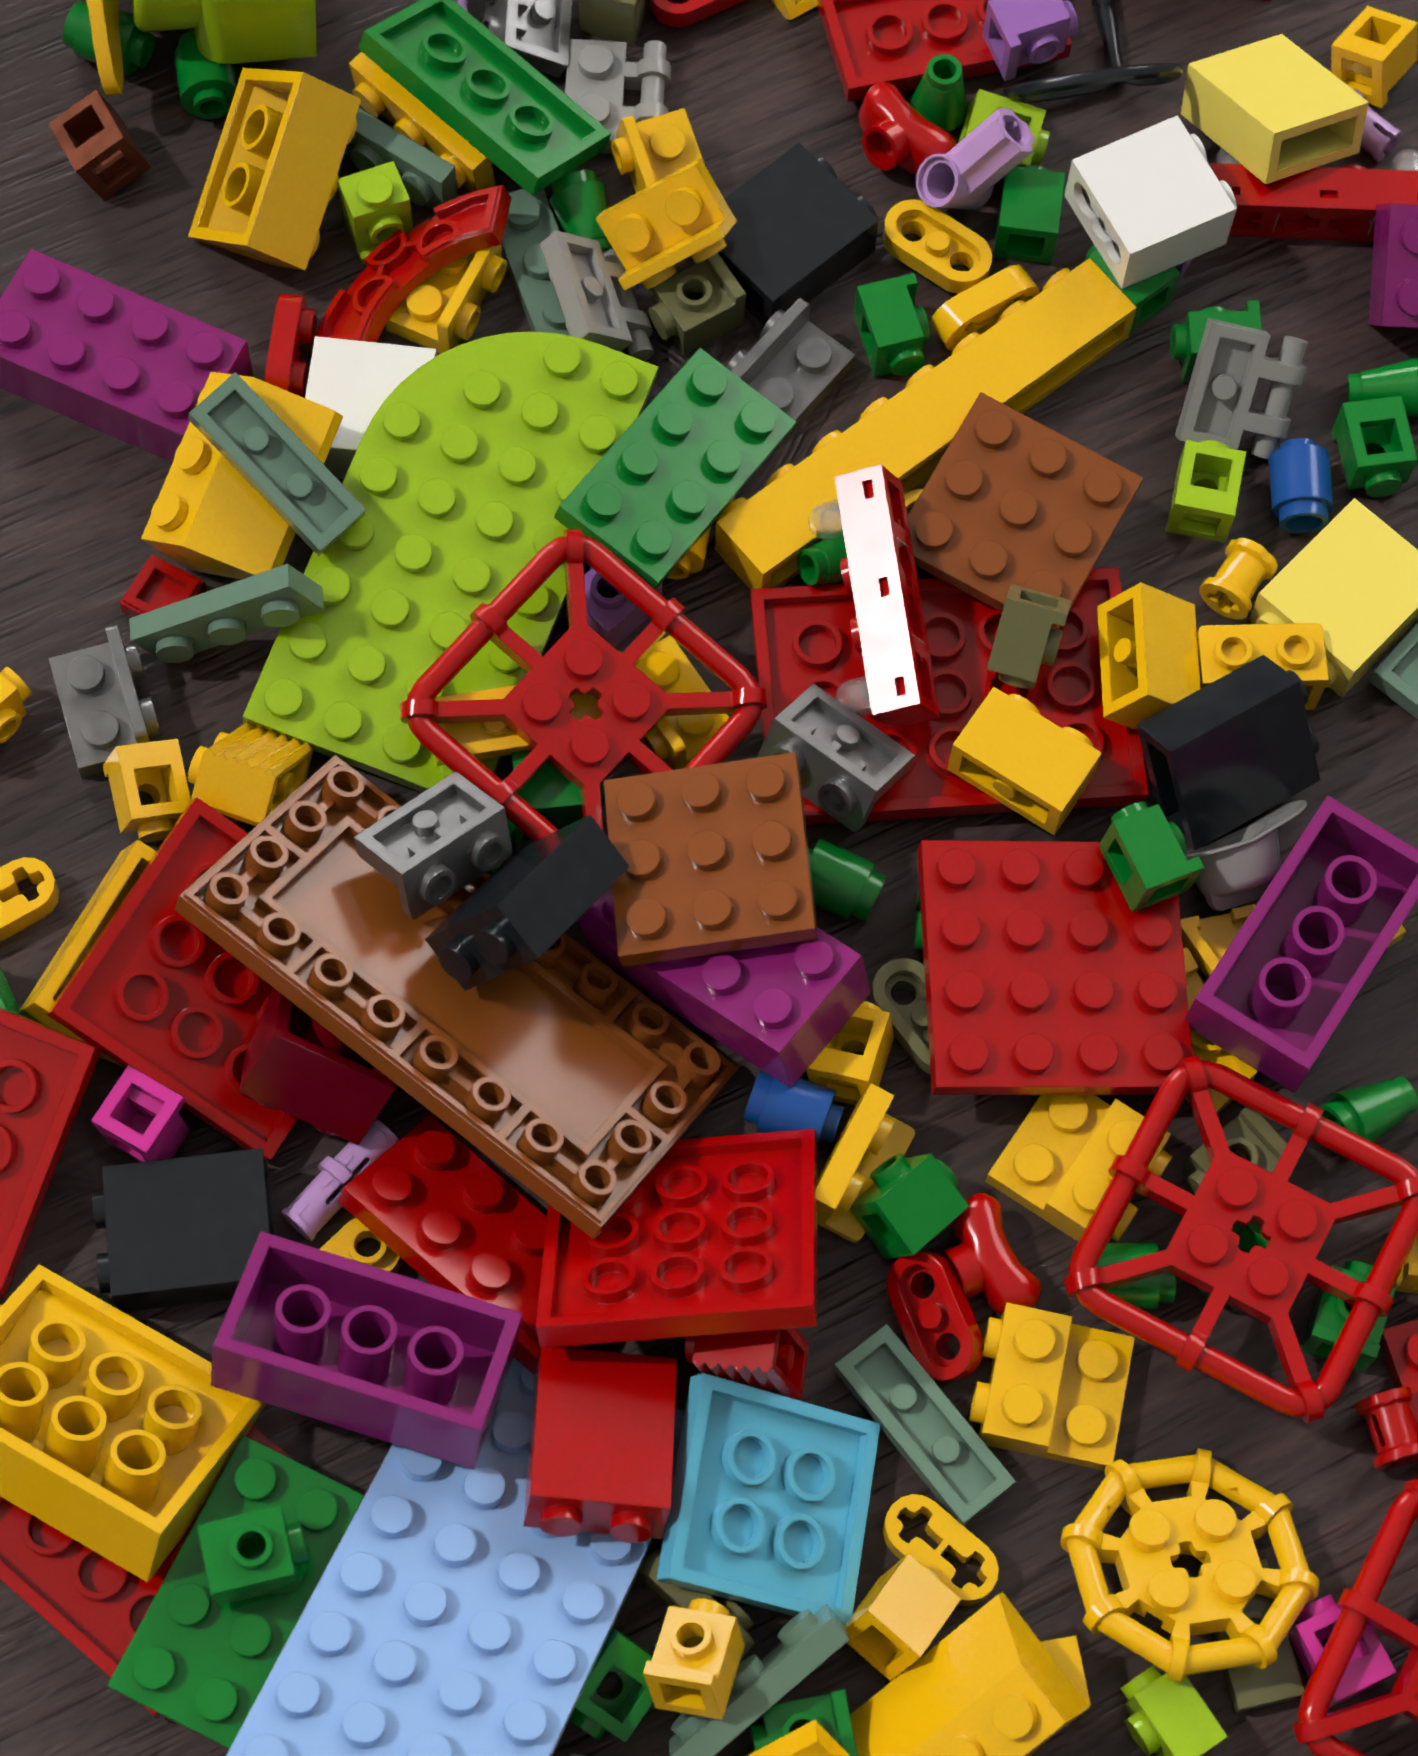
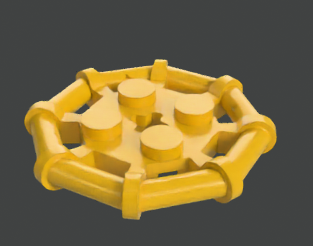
M1198 1448L1194 1455L1127 1464L1120 1459L1105 1467L1104 1480L1074 1523L1065 1526L1062 1530L1060 1545L1063 1550L1069 1553L1086 1611L1083 1623L1092 1634L1101 1632L1166 1672V1679L1181 1682L1184 1675L1254 1665L1259 1669L1267 1668L1277 1661V1649L1307 1601H1311L1318 1596L1319 1579L1309 1570L1290 1513L1294 1504L1284 1493L1275 1495L1212 1458V1451ZM1190 1483L1187 1497L1151 1502L1144 1490ZM1208 1487L1251 1513L1241 1521L1236 1518L1233 1508L1226 1502L1217 1499L1206 1500ZM1120 1504L1132 1517L1129 1527L1121 1539L1102 1532ZM1267 1532L1280 1569L1262 1568L1254 1541L1263 1537ZM1180 1554H1187L1200 1560L1203 1565H1201L1199 1577L1194 1578L1189 1577L1185 1568H1174L1171 1562L1178 1560ZM1100 1563L1115 1564L1122 1592L1109 1594ZM1255 1594L1275 1599L1260 1624H1254L1243 1613L1244 1608L1249 1601L1251 1602ZM1135 1612L1145 1618L1146 1613L1149 1612L1163 1621L1161 1628L1171 1634L1170 1640L1168 1641L1129 1616ZM1226 1631L1230 1637L1228 1640L1189 1645L1190 1636Z

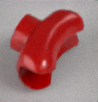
M877 82L866 93L858 114L860 128L863 130L861 142L865 156L876 168L887 171L898 165L912 175L917 176L920 165L927 157L933 154H946L957 145L950 133L931 123L912 107L896 86L887 82Z
M978 1193L967 1198L965 1201L969 1207L952 1221V1231L957 1245L941 1253V1256L945 1257L954 1267L967 1299L981 1293L992 1310L1000 1315L1003 1314L1006 1303L1035 1308V1304L1039 1301L1042 1291L1041 1282L1020 1263L1010 1247L1003 1230L1001 1204L996 1198L985 1193Z

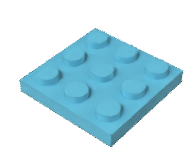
M705 1373L692 1376L690 1378L672 1484L671 1509L665 1526L656 1580L791 1616H796L805 1609H809L815 1614L828 1604L840 1620L846 1624L853 1615L881 1424Z

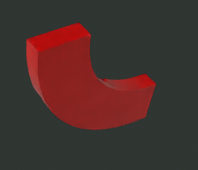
M500 185L459 196L433 208L436 213L434 217L419 224L406 234L401 229L393 233L364 259L367 267L347 291L339 289L326 310L315 336L377 343L382 330L397 307L429 276L461 257L502 244L512 200L505 187ZM314 341L310 350L311 352L313 351Z

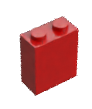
M563 1347L540 1348L533 1384L524 1527L541 1528L547 1534L562 1537L576 1535L579 1532L610 1534L614 1539L626 1543L644 1542L650 1538L662 1539L671 1509L677 1359Z

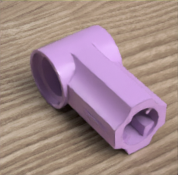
M997 109L948 153L933 154L923 161L916 176V188L919 197L925 204L934 208L976 210L984 206L990 199L993 185L1033 152L1032 142L1035 141V138L1028 124L1017 117L1012 109Z

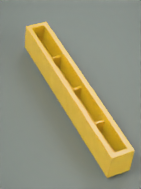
M1090 258L1072 271L1069 268L1061 269L1047 281L1042 292L1028 302L1018 300L1011 304L1000 315L997 324L981 335L978 332H973L962 339L954 348L949 358L936 367L929 364L919 369L909 379L905 389L888 400L886 397H882L871 403L863 411L859 421L842 433L839 430H835L827 434L818 442L809 457L796 466L789 463L779 468L768 479L765 488L747 500L745 497H740L732 501L717 519L715 551L750 590L782 587L799 574L797 557L802 549L809 548L843 530L834 477L882 464L902 481L904 494L920 488L928 482L980 392L1023 414L1129 338L1137 307Z

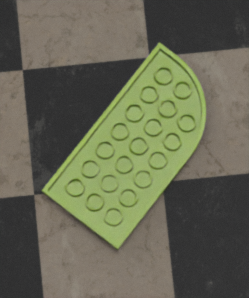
M530 331L487 336L461 344L434 357L404 379L384 400L371 419L342 483L366 509L365 516L320 556L313 551L305 569L304 575L323 588L324 610L301 617L294 625L280 628L243 714V723L249 721L255 727L262 726L267 731L273 730L279 735L285 734L290 739H298L301 743L308 742L314 747L316 752L331 758L336 755L347 764L422 793L453 774L454 772L446 765L437 766L435 755L418 741L409 729L408 724L401 722L400 703L407 700V695L417 679L471 624L470 614L481 603L489 605L545 545L557 537L564 536V530L568 528L554 518L559 505L642 413L656 379L658 366L579 337ZM564 563L556 569L507 621L508 626L542 656L566 599ZM489 640L437 697L517 685L527 672ZM502 756L481 759L479 761L495 774Z

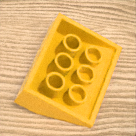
M40 1264L0 1307V1497L146 1582L151 1579L185 1535L218 1482L242 1435L246 1436L266 1403L211 1386V1362Z

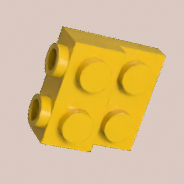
M1041 1095L989 1171L985 1182L1071 1238L1079 1241L1112 1179L1108 1170L1117 1155L1125 1154L1144 1116L1117 1099L1114 1100L1112 1105H1109L1095 1095ZM1168 1131L1148 1166L1151 1173L1158 1177L1162 1176L1173 1158L1171 1154L1163 1150L1171 1136V1133ZM1131 1203L1128 1204L1111 1237L1117 1242L1121 1239L1139 1208Z
M1006 1303L1001 1318L989 1317L987 1322L983 1357L993 1359L989 1383L980 1381L976 1383L969 1421L981 1423L979 1437L987 1446L1105 1471V1467L1114 1461L1135 1337L1072 1324L1073 1316Z

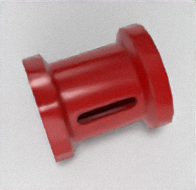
M1411 1387L1391 1389L1371 1395L1355 1403L1358 1416L1365 1417L1377 1456L1372 1460L1376 1471L1393 1469L1418 1461V1426L1410 1405L1414 1397Z

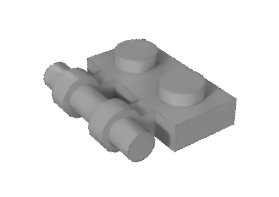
M570 39L565 94L612 133L605 150L601 153L613 154L611 141L617 139L616 133L622 118L633 115L637 123L669 113L668 108L664 105V89L669 87L671 83L672 67L666 60L667 46L665 43L657 40L648 41L644 45L643 59L639 62H626L627 42ZM624 90H640V103L635 107L623 106Z
M556 230L551 233L540 245L570 336L595 342L619 352L627 347L630 356L642 361L650 359L654 354L649 339L653 330L647 313L639 310L634 292L637 289V285L624 291L618 281L626 270L614 249L602 252L598 240Z
M1208 318L1175 436L1181 441H1219L1231 449L1238 450L1243 430L1256 433L1251 454L1268 459L1270 454L1277 450L1280 438L1287 437L1291 424V419L1287 417L1295 385H1302L1307 366L1303 365L1302 361L1308 342L1300 338L1285 336L1279 357L1271 358L1265 356L1270 340V335L1266 331ZM1258 378L1272 380L1264 409H1250Z

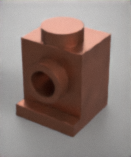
M97 90L48 123L75 172L103 201L151 168L119 114Z

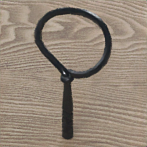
M1091 0L1108 68L1016 84L1004 89L1003 97L1025 104L1056 101L1104 93L1122 82L1135 86L1161 85L1178 80L1184 73L1183 67L1177 63H1149L1124 66L1121 55L1117 10L1114 5L1115 0Z

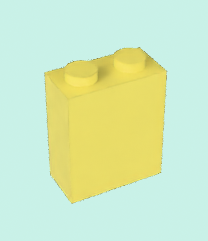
M1280 34L1189 63L1181 115L1264 184H1269L1359 153L1369 102L1287 37Z
M1354 498L1259 592L1248 620L1253 624H1321L1324 633L1329 679L1325 688H1331L1342 698L1418 621V550Z

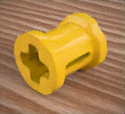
M1246 538L1230 540L1225 549L1227 558L1216 575L1205 579L1199 590L1201 598L1211 609L1224 617L1234 620H1242L1248 616L1252 609L1251 598L1263 580L1271 579L1274 576L1278 567L1274 556L1262 545Z

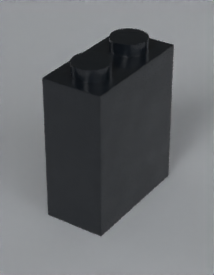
M797 143L724 198L737 222L723 238L727 245L718 254L745 291V308L764 326L776 311L782 309L786 312L799 298H802L807 303L875 252L879 219L872 205L863 196H854L838 180L834 169L824 158L820 156L814 157L800 143Z
M1265 655L1254 659L1136 724L1156 804H1159L1167 821H1172L1178 826L1185 843L1194 850L1199 849L1320 781L1315 754L1319 751V744L1308 724L1305 704L1308 703V693L1305 685L1292 670L1285 671Z
M588 815L518 849L447 917L425 941L439 957L440 964L446 973L456 979L465 991L539 959L630 866L593 817Z
M262 1148L103 1166V1188L92 1190L96 1229L106 1228L108 1250L106 1253H98L96 1258L99 1289L101 1294L110 1293L117 1309L122 1312L233 1299L260 1232L263 1231L274 1235L269 1169Z

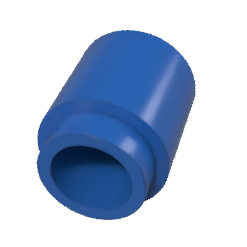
M1295 438L1287 440L1280 445L1279 449L1272 452L1268 458L1272 514L1279 519V527L1285 532L1296 534L1315 532L1327 526L1329 522L1328 514L1334 508L1329 451L1322 446L1316 445V442L1311 439Z
M760 1071L753 1086L743 1120L758 1125V1133L815 1129L818 1149L820 1141L833 1144L845 1107L834 1103L837 1090L799 1078L790 1089L776 1078Z

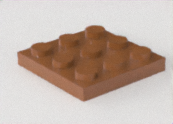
M980 392L907 516L915 566L1001 612L1003 611L1011 584L1072 600L1071 609L1141 487L1143 477ZM1052 623L1051 627L1059 629L1061 625Z
M796 752L604 780L608 838L630 866L612 884L617 949L622 967L818 939L800 768Z

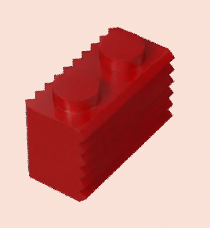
M797 1328L686 1337V1359L688 1363H694L701 1373L802 1401L809 1343L806 1342V1338H803V1335H800V1331H797Z

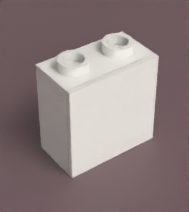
M1178 115L1072 159L1064 195L1121 289L1225 245L1237 210L1236 199L1232 189L1224 180H1218L1207 163L1206 151L1197 135L1188 133Z
M315 336L305 398L335 410L343 416L324 463V466L336 478H345L359 443L371 419L384 400L416 369L436 357V349Z

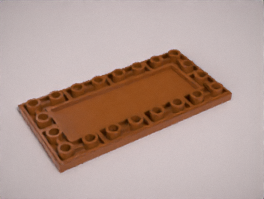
M333 756L179 895L174 910L594 1239L731 1081L739 1068L566 933H563L539 959L465 991L458 981L447 974L442 968L439 957L425 939L491 875L486 872L417 919L409 917L403 912L398 887L358 856L354 836L397 810L401 805L338 756Z

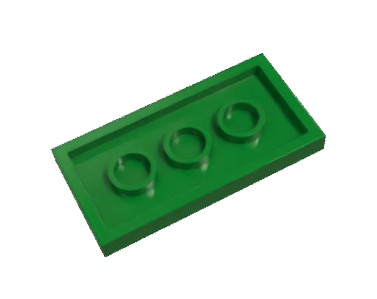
M419 0L363 32L358 47L361 52L530 195L535 194L605 150L612 133L454 0Z
M699 348L559 505L554 518L568 529H581L583 536H589L605 545L656 590L788 437L796 421L703 349Z
M242 1435L107 1685L109 1689L230 1750L359 1508L364 1495ZM281 1505L287 1524L300 1522L304 1535L309 1563L296 1566L300 1586L217 1606L210 1595L197 1525Z

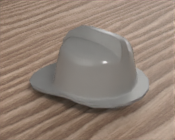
M1297 800L1273 808L1197 850L1186 851L1185 857L1187 860L1199 856L1205 867L1195 883L1213 910L1224 911L1255 901L1263 895L1281 867L1278 827L1301 813L1307 807L1306 800Z

